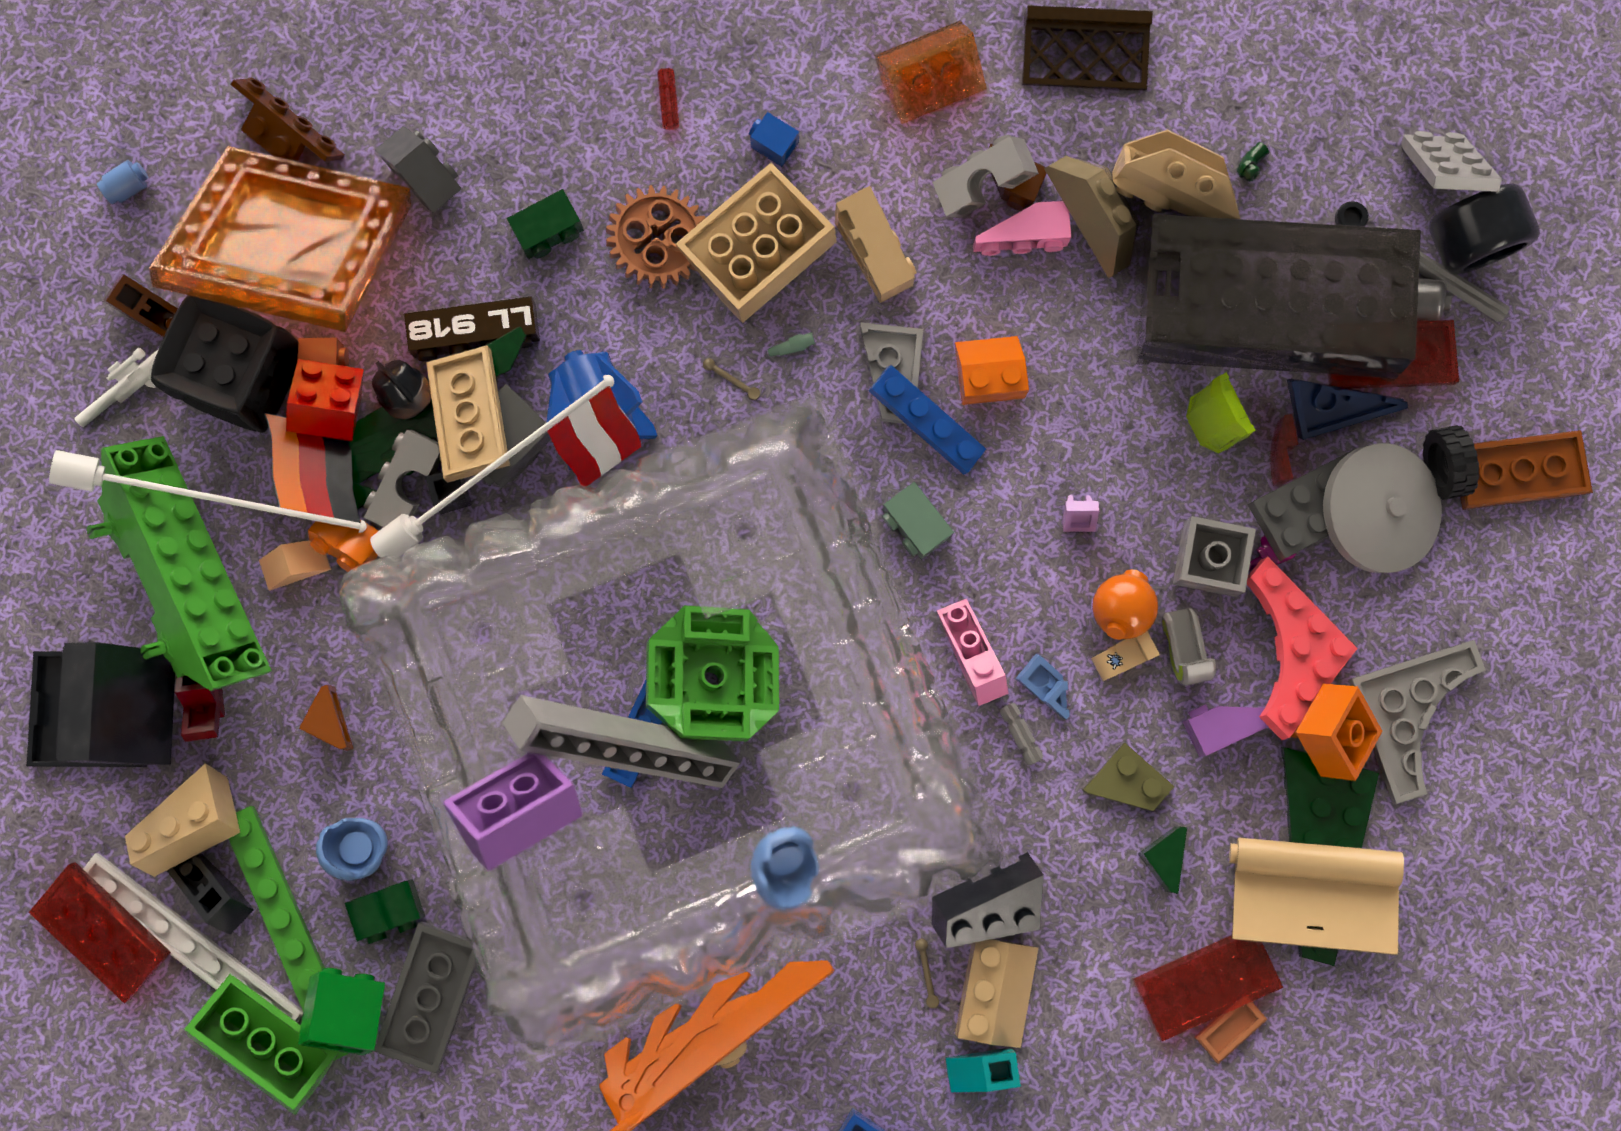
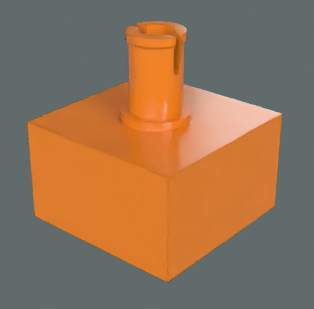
M1323 684L1302 722L1291 737L1299 738L1321 777L1356 781L1376 745L1382 729L1358 686Z

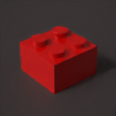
M298 359L287 401L286 431L352 441L362 397L364 369Z

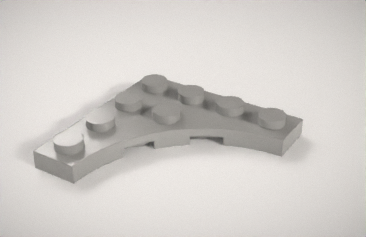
M1475 640L1348 679L1350 686L1359 687L1382 729V733L1373 750L1392 804H1398L1427 794L1422 772V752H1420L1423 733L1428 727L1437 704L1449 691H1452L1456 686L1473 675L1486 671Z

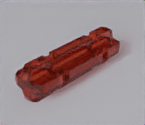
M661 68L658 70L657 75L660 85L659 96L662 125L665 130H674L679 128L675 74L672 68Z

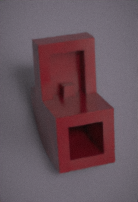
M176 676L174 693L183 706L181 736L184 741L189 742L218 737L220 718L225 717L222 688L210 691L188 676L179 678Z

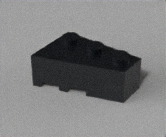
M1028 852L1018 856L1020 861L1003 869L997 866L990 870L991 875L974 883L969 879L933 896L931 924L945 948L1040 930L1044 874Z

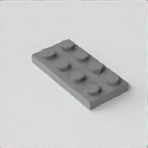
M1416 131L1414 135H1403L1401 148L1433 189L1499 192L1502 178L1463 134L1450 132L1446 133L1445 136H1434L1430 132Z

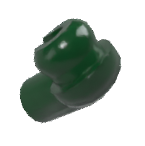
M1258 142L1242 157L1237 168V174L1241 178L1244 177L1250 182L1258 177L1260 168L1256 165L1270 153L1267 146L1262 142Z

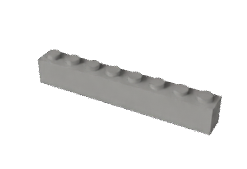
M523 695L519 696L502 722L520 751L719 788L724 787L740 764L723 740L681 739L668 726Z

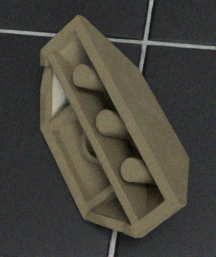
M1065 156L1044 168L1107 277L1111 278L1128 267L1131 263L1139 220L1125 196L1116 191L1117 185L1114 184L1113 176L1108 167Z

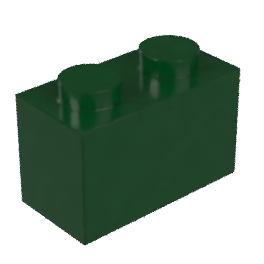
M563 189L506 218L528 260L533 257L539 259L546 256L555 245L561 242L563 244L571 243L580 236V232L584 231L582 223Z

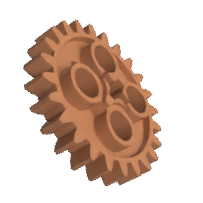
M650 185L646 195H644L640 188H637L636 199L626 194V206L617 202L615 209L618 214L610 213L609 221L614 225L606 226V233L612 235L606 239V246L615 247L609 251V257H619L616 262V269L626 266L625 278L636 274L637 285L645 278L648 279L649 288L653 287L656 280L660 282L662 289H664L668 279L677 286L679 275L688 280L690 278L688 268L696 271L671 238L676 235L685 236L701 223L705 216L695 217L699 206L694 205L689 208V196L684 197L681 201L677 199V189L670 196L667 195L666 186H662L659 194L655 193L653 186ZM655 211H663L667 214L668 218L664 221H659L652 214ZM675 221H679V222H680L679 225H675V226L671 227L670 229H668L673 222H675ZM636 228L643 233V236L639 239H633L628 236L627 231ZM654 233L656 236H660L662 233H664L663 240L661 241L659 238H655L651 241L652 234ZM646 246L644 250L637 254L634 252V250ZM656 253L662 257L663 261L653 264L647 260L646 256Z

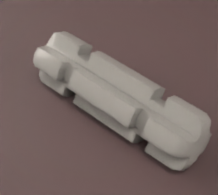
M1010 703L1001 708L1000 714L1004 722H1008L1009 726L1007 727L1019 750H1023L1022 756L1026 764L1032 765L1042 760L1043 754L1038 746L1035 747L1034 742L1036 741L1024 718H1020L1021 712L1017 705Z

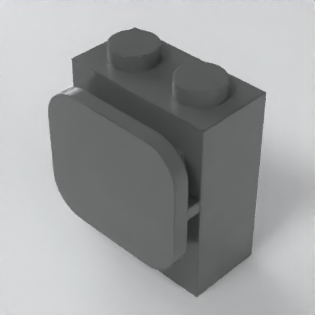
M505 384L498 391L507 450L509 451L546 424V422ZM546 431L509 459L510 466L496 469L482 480L488 486L495 483L501 489L508 482L515 480L538 457L540 450L551 440L548 432Z

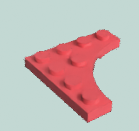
M1267 556L1259 561L1247 578L1248 587L1260 601L1266 615H1271L1277 631V636L1274 637L1277 661L1280 662L1278 682L1274 683L1270 699L1259 717L1281 740L1290 738L1300 725L1322 685L1332 683L1358 648Z

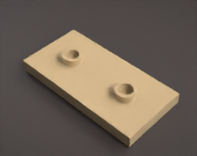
M488 345L426 362L443 478L447 482L477 475L508 452L492 352ZM509 460L496 469L510 466Z

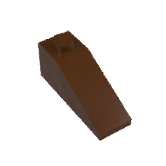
M121 274L103 300L109 306L164 338L178 309L125 274Z

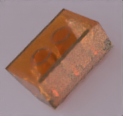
M960 20L874 55L881 81L901 124L987 89L974 34Z

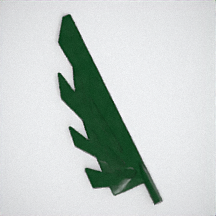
M521 327L515 328L488 344L492 352L496 377L512 369L527 337ZM432 399L423 412L406 420L395 419L383 407H380L356 421L353 440L348 442L352 459L353 494L357 509L364 506L371 491H377L360 483L374 474L380 473L386 462L391 463L396 452L392 450V447L400 433L405 434L406 430L413 429L431 439L437 438ZM410 471L405 476H410L416 471Z

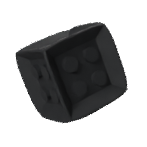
M190 292L177 309L162 340L152 366L151 381L167 395L182 400L199 411L244 429L264 433L269 428L264 416L265 413L277 416L293 381L298 361V340L286 329L276 326L258 314L206 294Z

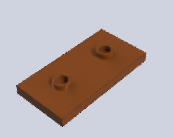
M1582 431L1474 443L1479 462L1478 486L1473 494L1460 497L1462 510L1593 493Z

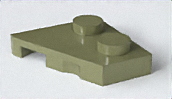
M1123 743L1082 790L1090 795L1154 811L1175 786L1131 747Z

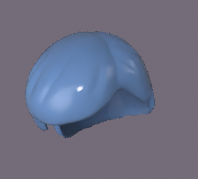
M344 818L322 830L316 843V856L324 871L337 879L346 881L363 879L378 870L382 858L387 851L388 838L384 829L372 820Z
M783 827L767 834L758 843L751 859L750 867L753 884L757 893L767 905L778 910L793 909L806 903L811 898V883L813 878L819 874V865L813 850V840L804 829L799 827Z

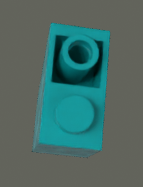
M1012 1048L945 1057L950 1092H990L1021 1087L1016 1052Z

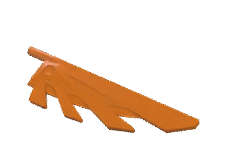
M826 960L789 962L759 991L731 1001L729 1000L750 978L751 973L744 972L722 980L712 986L690 1020L669 1034L668 1032L682 1007L681 1004L676 1003L655 1016L643 1051L629 1061L631 1038L626 1037L604 1054L608 1078L599 1084V1088L618 1123L610 1131H632L830 976L834 972L831 963Z

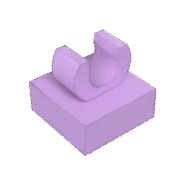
M1069 495L1065 502L1062 520L1063 532H1095L1099 515L1098 501H1092L1090 495L1085 496V501H1074L1073 495Z

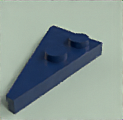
M1293 378L1287 379L1298 438L1302 440L1408 408V403L1398 397Z

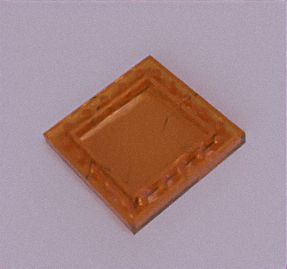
M227 146L149 267L152 287L346 332L410 210L411 190L408 187Z

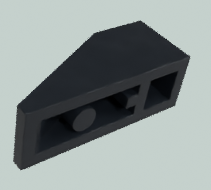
M202 853L167 870L205 923L231 935L254 911L241 892Z

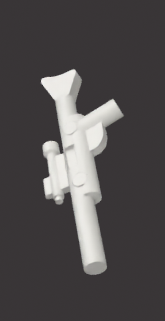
M137 348L133 355L122 364L117 361L107 370L110 374H108L107 379L109 381L116 379L118 383L74 418L81 427H85L114 402H124L144 384L155 388L156 386L151 381V371L158 350L139 365L136 361L145 357V352L141 348Z

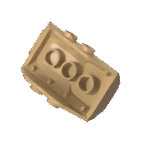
M1164 130L1123 145L1112 172L1113 182L1117 185L1116 191L1128 198H1133V196L1145 200L1144 204L1157 212L1170 208L1193 217L1240 219L1223 156L1169 130ZM1223 228L1230 234L1241 236L1240 231Z

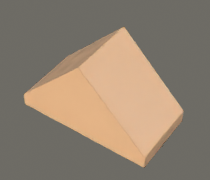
M310 540L279 545L259 560L268 590L271 591L331 570L327 554L321 555L310 546Z

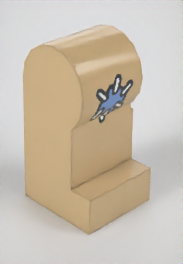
M1147 631L1136 638L1125 639L1108 648V650L1092 657L1091 660L1102 681H1105L1160 654Z

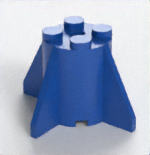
M581 350L572 351L564 357L565 362L548 374L551 382L547 422L604 380V375H610L614 378V385L611 389L617 404L635 426L639 438L655 439L658 436L653 423L638 407L642 403L639 391L614 368L608 352L583 354Z

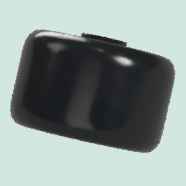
M1514 183L1500 185L1499 192L1482 191L1469 196L1439 212L1429 223L1430 235L1443 266L1453 275L1468 273L1505 259L1533 244L1540 235L1538 222L1526 194L1519 185Z

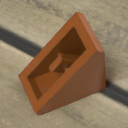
M328 684L321 686L299 729L338 749L346 751L354 749L336 688Z

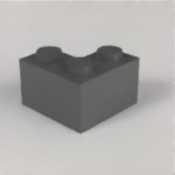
M402 126L375 149L391 171L405 182L419 201L432 213L436 212L462 189L455 181L458 177L456 171L446 161L443 164L436 157L440 153L439 150L427 137L424 138L418 130L411 132L405 126Z

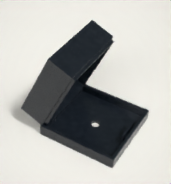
M100 642L64 643L63 651H33L26 766L147 767V765H171L175 672L171 663L163 654L144 659L143 655L145 653L141 654V648Z

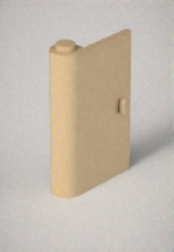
M1237 838L1236 844H1230L1229 863L1235 864L1233 940L1398 955L1399 886L1402 884L1404 874L1403 852Z

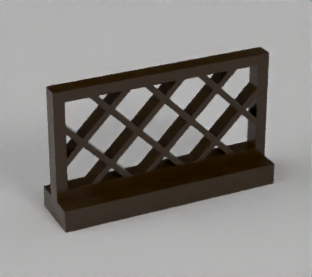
M1028 5L1024 13L1022 85L1146 91L1150 26L1152 25L1153 11ZM1032 30H1044L1052 40L1039 50L1031 41ZM1053 31H1061V32L1056 35ZM1067 31L1076 32L1083 40L1073 51H1070L1059 39ZM1084 32H1092L1088 37L1084 34ZM1097 33H1106L1114 42L1103 53L1091 41ZM1114 33H1119V34H1123V35H1121V36L1118 38ZM1128 34H1141L1142 46L1136 53L1132 54L1122 43V40ZM1054 43L1067 55L1056 66L1043 54ZM1085 44L1097 56L1087 68L1074 55ZM1116 45L1129 58L1118 69L1105 57ZM1032 49L1036 55L1030 59ZM1140 53L1141 62L1136 58ZM1037 58H1040L1051 70L1043 78L1030 77V65ZM1069 59L1081 71L1075 79H1066L1058 71ZM1100 60L1113 73L1105 81L1096 80L1089 72ZM1131 61L1140 70V82H1128L1120 73ZM1052 74H1054L1058 79L1049 78V77H1050ZM1084 75L1088 78V80H1079ZM1114 77H1116L1119 81H1111V80H1112Z

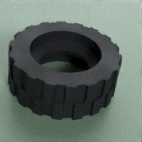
M1455 425L1428 431L1429 433L1426 434L1425 441H1423V459L1436 481V488L1440 499L1447 500L1473 494L1478 486L1479 462L1474 442L1467 430L1465 431L1462 426Z

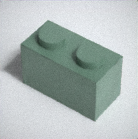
M915 481L883 504L882 510L885 514L882 515V519L892 531L898 529L905 538L901 542L912 557L917 554L922 560L954 534V531Z

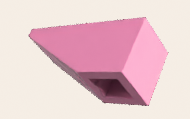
M1063 201L1037 202L976 236L973 252H981L982 255L992 256L999 254L1000 250H1013L1015 254L1029 253L1035 248H1044L1046 252L1061 251L1063 247L1068 246L1071 239L1069 210Z
M967 599L937 610L945 633L978 706L1009 694L1006 675Z

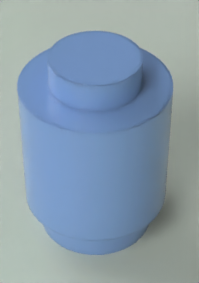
M126 160L102 175V180L97 185L103 196L111 204H115L118 201L123 203L147 187L145 180L149 177L138 162L133 164L131 161Z

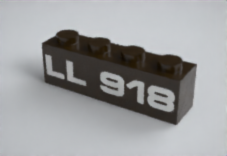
M532 296L404 313L408 351L414 358H418L419 361H433L438 358L437 355L450 354L451 356L486 346L517 327H521L527 336L522 348L531 347L533 342L540 341L536 304Z

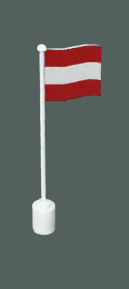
M604 375V380L418 519L406 514L398 516L371 537L370 541L374 551L385 562L392 563L423 540L422 523L546 431L557 453L576 474L581 490L586 488L641 448V440L635 426L617 404L611 389L614 385V378L610 375Z

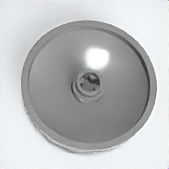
M1389 443L1372 444L1357 448L1339 461L1331 472L1325 487L1323 514L1326 529L1332 543L1348 562L1368 572L1392 573L1408 569L1425 557L1437 538L1442 515L1441 499L1438 496L1436 481L1427 465L1410 450Z

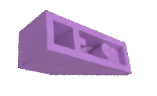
M1204 704L1189 711L1190 718L1183 721V725L1199 757L1212 754L1268 727L1259 717L1265 708L1217 706L1208 709L1207 705Z

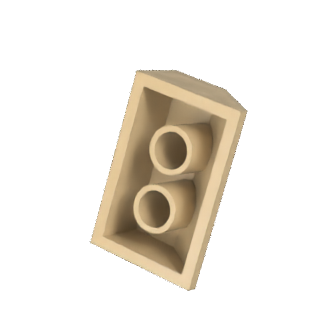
M998 939L971 943L955 1029L957 1038L989 1045L1021 1048L1038 947Z

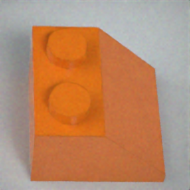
M1018 336L954 343L962 405L1025 399L1029 392L1026 360Z

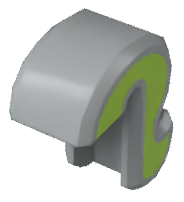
M1192 608L1165 613L1162 617V629L1164 636L1168 640L1170 663L1177 681L1183 686L1213 680L1216 675L1215 659H1207L1196 611Z

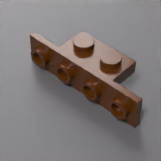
M251 77L248 79H233L230 85L254 104L241 131L286 168H293L296 165L305 147L310 149L324 162L341 160L345 154L336 148V143L332 139L320 135L312 128L313 125L310 121L297 116L289 109V105L284 100L274 97L265 90L266 87L261 81Z

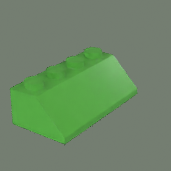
M231 974L228 975L184 1029L188 1037L294 1115L299 1112L316 1090L338 1055L336 1051L298 1045L301 1025Z

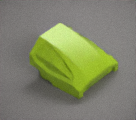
M1227 372L1213 379L1204 389L1190 397L1186 418L1201 446L1219 454L1248 438L1256 431L1229 380Z

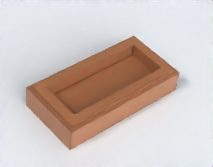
M1243 993L1194 1038L1213 1060L1219 1064L1268 1019L1248 996Z

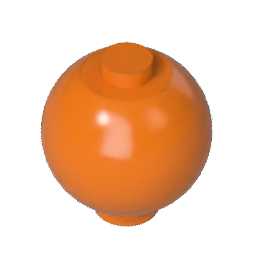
M1127 570L1124 574L1115 575L1107 579L1099 586L1094 595L1092 610L1095 621L1113 639L1136 638L1147 632L1157 618L1158 599L1156 593L1148 583V577L1138 570Z

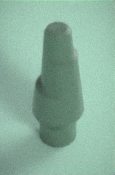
M812 332L797 334L789 338L788 341L769 348L768 354L770 357L804 351L808 346L815 344Z

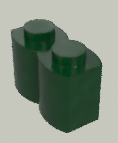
M413 879L345 903L356 940L366 939L368 945L386 939V931L398 927L399 933L416 928L418 925L417 920L425 917Z

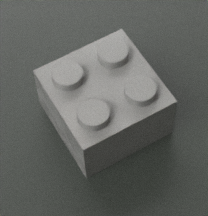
M1194 516L1189 517L1183 522L1172 585L1232 597H1238L1245 593L1256 529Z

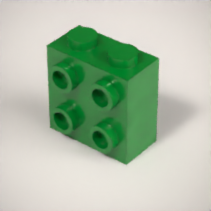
M322 968V971L309 978L298 1045L363 1056L375 1050L385 983L374 981L375 976L369 974H355L354 977L342 975L343 971L340 969Z

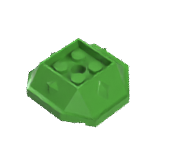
M684 605L647 641L646 708L681 739L747 742L779 711V647L748 609ZM705 673L715 674L718 678V684L713 685L707 682Z

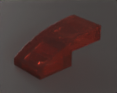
M1292 413L1283 416L1277 422L1270 451L1273 486L1286 484L1293 479L1287 451H1291L1299 443Z

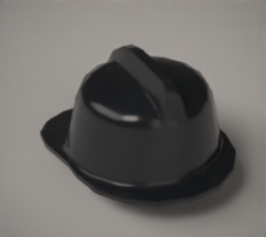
M393 360L385 365L379 361L376 363L378 371L372 379V387L377 395L378 403L388 414L395 419L406 420L423 412L432 399L429 380L418 369L411 367L401 360Z

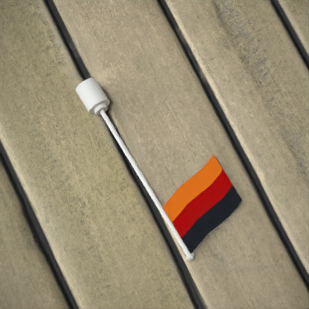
M266 413L264 416L267 420L272 439V477L279 507L105 474V466L99 465V458L56 450L50 469L49 484L93 492L95 485L102 486L103 480L359 529V533L364 532L367 528L365 521L361 520L360 522L353 494L352 459L349 442L341 439L286 431L285 417Z

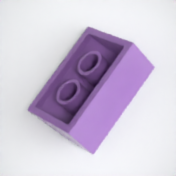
M530 752L443 801L444 807L470 852L488 872L583 816L574 784L545 755Z

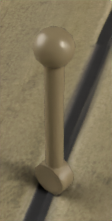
M707 358L703 361L705 370H713L748 393L750 400H757L760 397V390L758 388L748 387L716 366L713 359Z
M918 939L915 943V948L920 952L928 993L926 1004L929 1008H936L939 1005V999L934 994L926 949L928 948V943L925 939Z

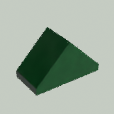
M1174 826L1138 853L1165 892L1179 893L1187 827Z

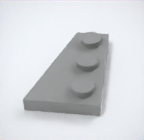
M860 322L873 384L884 370L892 365L918 388L924 329ZM877 399L881 421L905 424Z

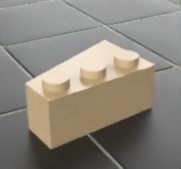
M871 186L837 202L835 225L879 303L912 287L916 269L910 258H905L900 248L899 238L891 229Z
M205 763L126 834L125 840L130 865L155 877L240 833L227 776Z

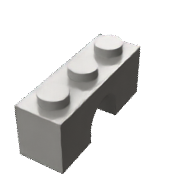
M1011 135L1001 136L993 142L994 146L989 149L977 151L969 155L967 162L964 164L952 166L941 173L942 177L932 183L946 217L962 218L985 205L982 183L990 173L994 175L998 186L1011 189L1039 174L1025 140Z
M413 429L406 430L405 434L400 433L397 436L392 450L396 451L391 463L386 462L383 465L378 479L382 481L376 492L371 491L364 504V508L367 509L364 518L382 527L388 525L401 514L414 516L420 505L407 498L404 494L402 481L405 475L410 471H417L425 476L434 475L441 462L438 442Z

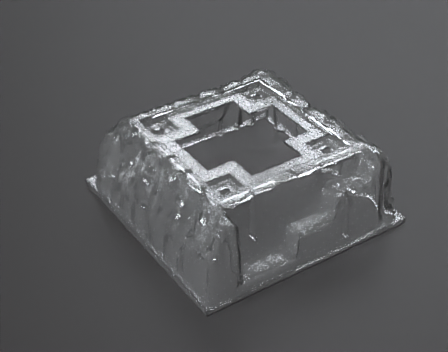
M821 389L660 453L654 452L627 466L610 470L588 486L578 484L576 486L563 487L553 495L537 499L535 502L486 520L471 523L464 530L436 538L429 542L413 545L400 557L384 556L362 564L340 578L341 590L339 597L346 627L355 636L359 645L369 654L416 780L422 803L429 815L435 838L441 847L442 856L451 874V878L446 881L454 903L460 909V922L466 938L473 946L479 973L486 982L485 993L490 1014L493 1017L505 1019L524 1072L653 1020L655 1016L676 1003L684 1007L704 999L712 986L717 982L744 972L751 973L748 979L750 980L784 966L789 962L796 961L932 905L933 896L969 879L974 883L991 875L990 870L997 866L1003 869L1016 863V859ZM746 523L753 525L756 533L751 539L743 540L737 536L736 531L740 525ZM678 554L682 558L705 619L772 593L824 721L822 726L758 751L785 819L650 873L625 806H621L562 831L555 832L489 872L470 852L444 807L443 801L527 754L518 749L502 724L510 711L506 698L572 672L547 606ZM485 626L491 627L493 630L492 639L486 644H479L476 638L479 629ZM855 782L860 786L861 796L856 802H847L843 799L841 788L845 783ZM783 827H799L807 831L813 840V850L817 856L819 874L812 880V896L806 903L801 904L797 908L778 910L767 905L757 893L751 876V859L758 843L767 834ZM581 890H589L595 897L594 906L590 910H583L577 904V895Z

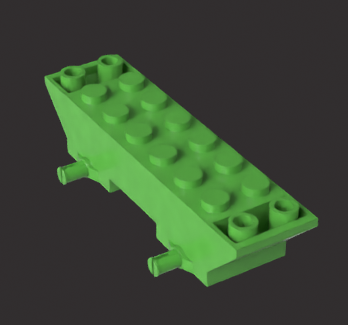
M164 436L103 447L101 450V466H105V474L188 489ZM103 480L102 495L98 498L97 502L104 515V523L88 525L87 534H90V539L109 535L117 544L123 559L131 558L154 608L155 614L150 619L157 632V642L141 646V654L145 653L143 658L149 659L163 654L171 663L177 678L188 676L210 691L270 673L272 670L193 498Z

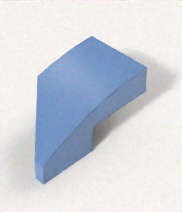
M1035 654L1015 679L1055 713L1067 720L1070 716L1066 698L1068 681H1064L1063 675L1041 655Z

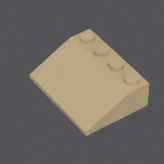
M770 163L679 240L676 246L724 305L744 323L831 248L837 240L835 227Z

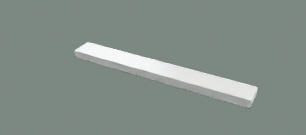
M99 853L93 855L75 878V882L217 990L228 975L231 974L298 1023L303 1017V1010Z

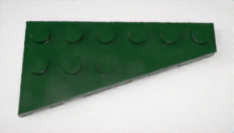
M1281 747L1285 774L1284 788L1286 789L1289 842L1362 848L1379 773L1362 769L1356 781L1321 777L1308 753ZM1298 946L1299 957L1335 966L1338 949Z

